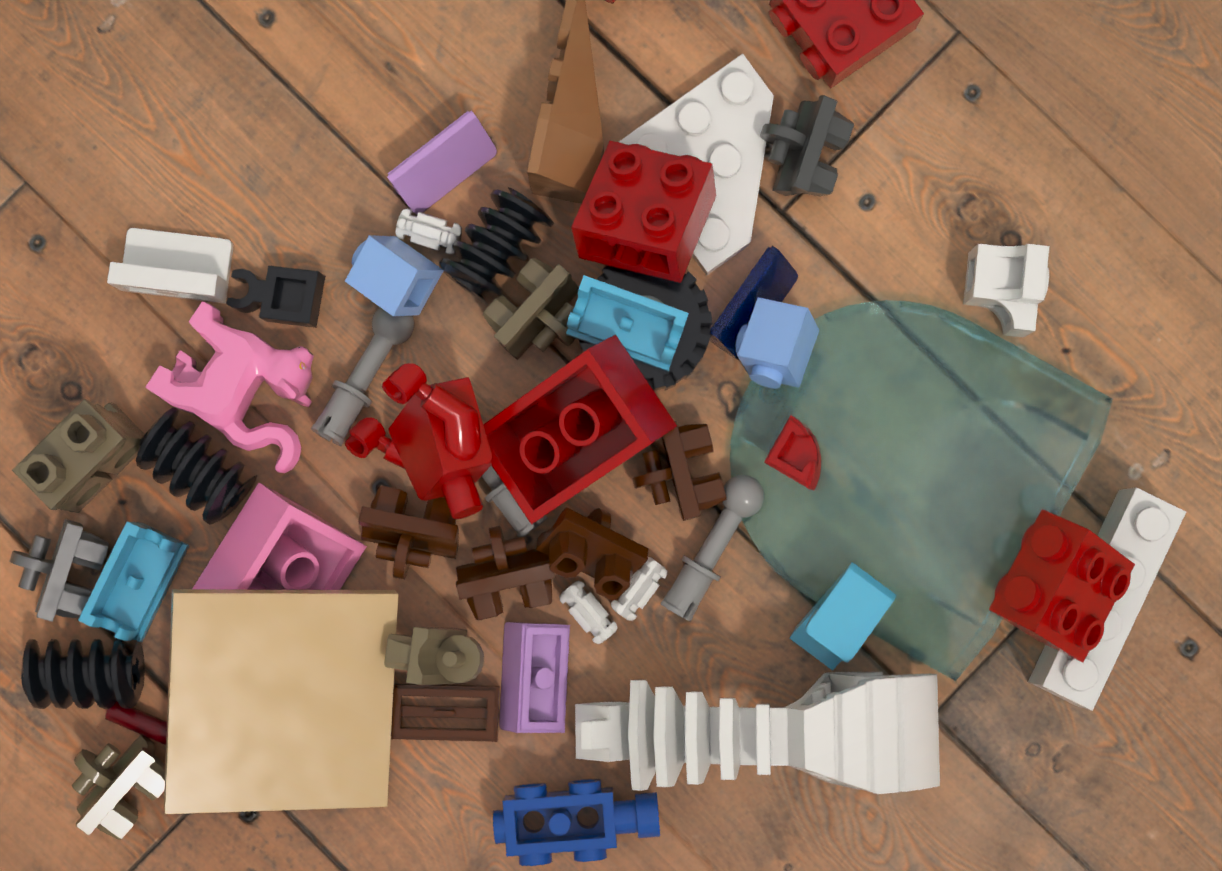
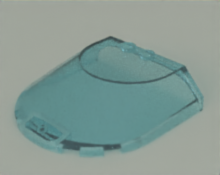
M894 300L871 301L846 306L814 319L819 328V333L799 388L781 384L780 388L773 389L761 386L752 380L748 384L734 419L730 439L731 478L737 475L754 477L762 485L764 502L756 514L743 518L741 521L744 523L760 555L769 566L791 587L816 603L852 562L897 595L871 634L945 677L956 681L993 637L1002 621V618L991 612L989 608L995 598V589L998 582L1009 572L1021 549L1024 533L1035 523L1042 509L1057 516L1061 515L1101 443L1113 399L953 312L932 305ZM790 415L798 418L812 431L819 445L821 471L814 491L764 463Z

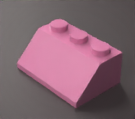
M258 483L193 589L340 590L367 546L300 504Z

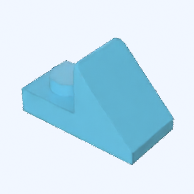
M852 562L799 622L789 639L833 671L841 661L848 663L852 660L894 602L897 595Z

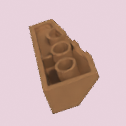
M566 0L557 42V48L561 49L559 58L552 59L548 74L547 101H550V104L541 103L527 174L532 194L582 204L604 154V142L585 0Z

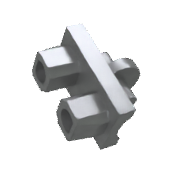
M67 519L64 520L52 560L45 558L51 539L39 535L34 536L29 554L12 551L9 562L24 567L18 587L34 591L40 572L47 574L35 609L37 618L52 622L55 615L79 618L93 589L66 582L72 563L101 570L109 547L107 541L90 532L82 531L83 526L81 523Z

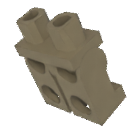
M84 399L12 471L50 510L60 509L79 513L113 480L107 473L118 475L137 456L139 443L145 434L116 404L108 403L102 407L99 404L93 405L89 400Z

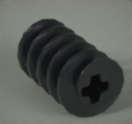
M510 187L508 189L511 193L498 189L493 190L491 193V199L498 211L488 207H481L478 210V216L485 225V228L474 224L466 226L465 232L473 243L472 245L461 241L454 242L452 249L460 261L442 258L439 262L440 267L444 270L443 272L452 281L487 306L488 304L482 296L484 291L501 295L503 292L494 277L500 274L514 278L516 275L507 261L509 257L523 261L528 259V255L520 245L521 241L526 240L536 244L540 243L541 239L534 230L533 225L539 223L552 227L554 224L549 215L540 207Z
M173 407L156 420L141 439L136 464L143 470L154 467L153 479L160 484L171 480L169 491L173 496L181 497L188 493L186 507L193 511L205 507L202 514L203 521L207 524H214L237 508L253 487L257 475L244 483L239 481L245 465L242 462H238L227 470L222 467L228 451L222 448L209 456L206 451L212 438L209 435H204L195 442L189 440L195 424L192 421H188L176 429L173 424L179 411Z
M29 639L26 643L22 659L21 680L23 690L34 708L45 709L52 702L56 708L67 709L74 702L78 708L88 709L96 702L100 708L110 709L118 702L122 708L132 709L139 701L144 687L145 664L143 648L140 642L136 643L132 655H127L124 641L120 639L115 640L110 655H105L103 643L100 639H94L89 655H84L81 641L78 639H73L70 642L67 655H62L60 643L57 639H51L48 642L45 655L40 654L38 641L35 639Z

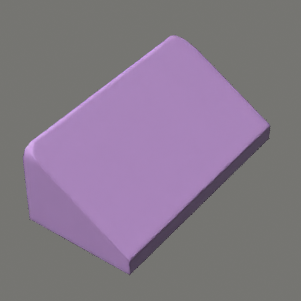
M467 111L391 170L387 178L407 206L412 209V212L418 215V212L423 213L495 157L497 150L472 111Z
M525 622L505 623L499 718L501 730L515 733H565L570 625Z

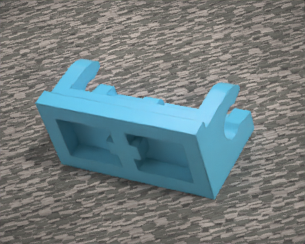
M583 275L575 307L568 317L566 335L596 345L616 334L632 359L668 372L689 313Z
M127 521L78 621L90 627H102L115 633L114 637L120 640L143 642L190 545L144 523Z

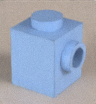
M369 235L367 240L361 243L354 252L351 261L353 266L345 282L392 316L420 315L444 270L396 236Z
M757 298L749 323L744 324L740 328L736 339L737 357L752 381L773 389L780 388L781 384L800 387L819 333V328L809 308Z

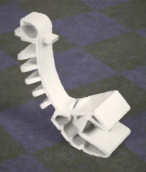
M883 672L824 673L799 700L788 706L770 708V704H757L756 707H739L736 698H720L719 707H709L703 693L698 691L686 692V705L683 706L673 687H655L654 695L646 680H630L629 702L575 704L576 759L604 762L630 760L632 790H648L655 772L657 787L674 786L684 763H686L687 784L695 785L704 783L710 764H720L721 780L737 779L740 765H757V775H771V766H790L827 783L861 789L875 794L907 792L940 786L937 674L883 675Z

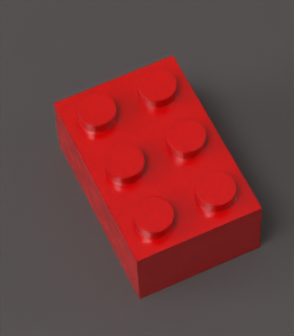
M616 334L588 348L483 424L493 457L492 467L531 525L677 427V424Z

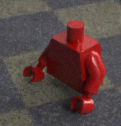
M413 363L403 364L382 383L383 390L392 400L399 404H406L388 428L391 439L386 437L385 429L377 419L368 417L360 420L350 429L349 433L351 436L345 441V446L347 450L359 458H366L375 448L385 453L383 459L406 470L419 499L428 501L445 497L453 519H462L474 515L483 509L475 483L492 465L493 457L469 377L428 385L426 383L427 377L418 365Z

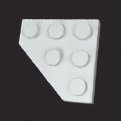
M744 54L738 56L619 141V143L628 145L641 144L651 150L677 156L690 155L704 162L713 163L716 198L692 255L706 276L748 247L751 242L767 142L761 138L760 134L763 125L770 123L774 95Z

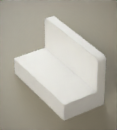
M130 228L126 235L123 263L110 262L107 283L125 292L226 304L234 245L230 240Z

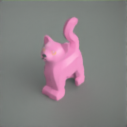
M202 301L189 320V323L215 350L214 355L203 371L199 372L196 370V360L186 353L179 351L173 370L171 371L159 365L145 388L173 407L196 414L223 433L234 446L251 451L270 444L278 445L281 451L276 461V471L286 473L292 470L299 461L302 449L298 435L288 425L272 422L249 429L243 423V419L256 391L263 381L278 396L309 407L312 401L306 396V392L313 378L311 372L313 354L302 346L291 350H277L256 334L227 327L223 324L224 318L220 316V311L211 304Z

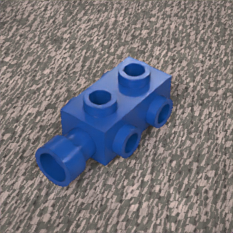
M600 779L568 782L569 790L547 792L545 783L514 786V795H505L502 801L503 810H493L495 844L506 843V856H519V865L521 866L549 864L552 862V853L573 851L574 861L579 862L606 859V849L617 848V834L638 833V838L660 837L657 792L635 794L634 800L614 801L613 787L601 788ZM584 807H592L597 811L599 818L595 824L586 826L578 820V812ZM537 811L542 814L544 825L540 829L532 830L525 825L524 816L528 812Z

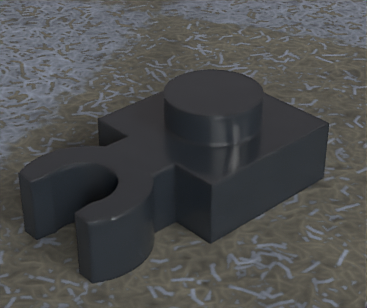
M268 266L265 281L246 269L232 271L231 277L238 282L248 283L249 291L241 299L227 298L226 304L242 313H251L261 307L259 318L266 322L317 328L325 275L319 271Z

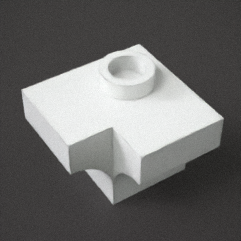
M1035 244L1022 246L976 245L968 253L963 305L980 306L992 311L1001 322L1004 336L1024 338L1035 332L1038 304L1044 301L1048 290L1050 246Z

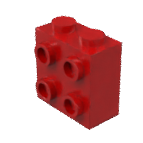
M770 0L769 3L772 8L769 11V16L777 30L786 38L792 35L803 51L800 53V58L807 71L816 80L823 78L830 89L914 31L924 15V12L915 0Z
M609 141L571 226L578 257L681 283L716 198L713 163L704 162L690 155L677 156L651 150L641 144L628 145Z
M1042 509L1035 523L1024 533L1021 549L1009 572L998 582L995 589V598L989 610L1034 639L1083 663L1089 651L1099 644L1104 633V623L1115 602L1126 593L1131 580L1130 573L1135 564L1091 530Z

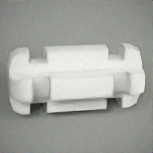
M412 209L402 210L396 224V236L399 239L404 240L406 235L411 237V243L437 251L442 246L446 248L445 253H455L452 245L455 241L461 240L462 227L459 224L454 223L453 227L446 226L447 220L422 212H418L417 216L411 215Z
M648 557L642 568L633 574L630 587L618 600L611 602L612 609L626 620H635L637 617L635 614L638 608L643 609L660 586L657 584L658 580L661 577L666 578L668 572L666 568L653 558Z
M576 581L559 596L562 604L566 602L571 607L568 611L586 633L590 631L594 635L592 641L596 644H601L618 629L615 621L611 623L606 618L609 614L591 592L587 594L584 591V583Z

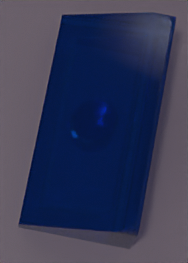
M773 245L771 248L768 247L709 331L711 335L709 341L734 359L739 360L736 353L737 335L740 328L744 324L749 323L757 298L782 302L797 281L798 274L780 250Z

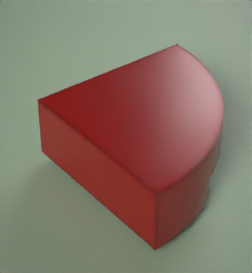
M790 415L764 463L814 491L820 478L822 466L819 444L808 426L798 418Z

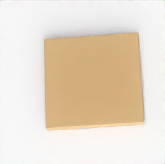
M172 589L164 785L165 814L387 807L394 668L385 667L384 661L389 634H396L398 593L395 590Z

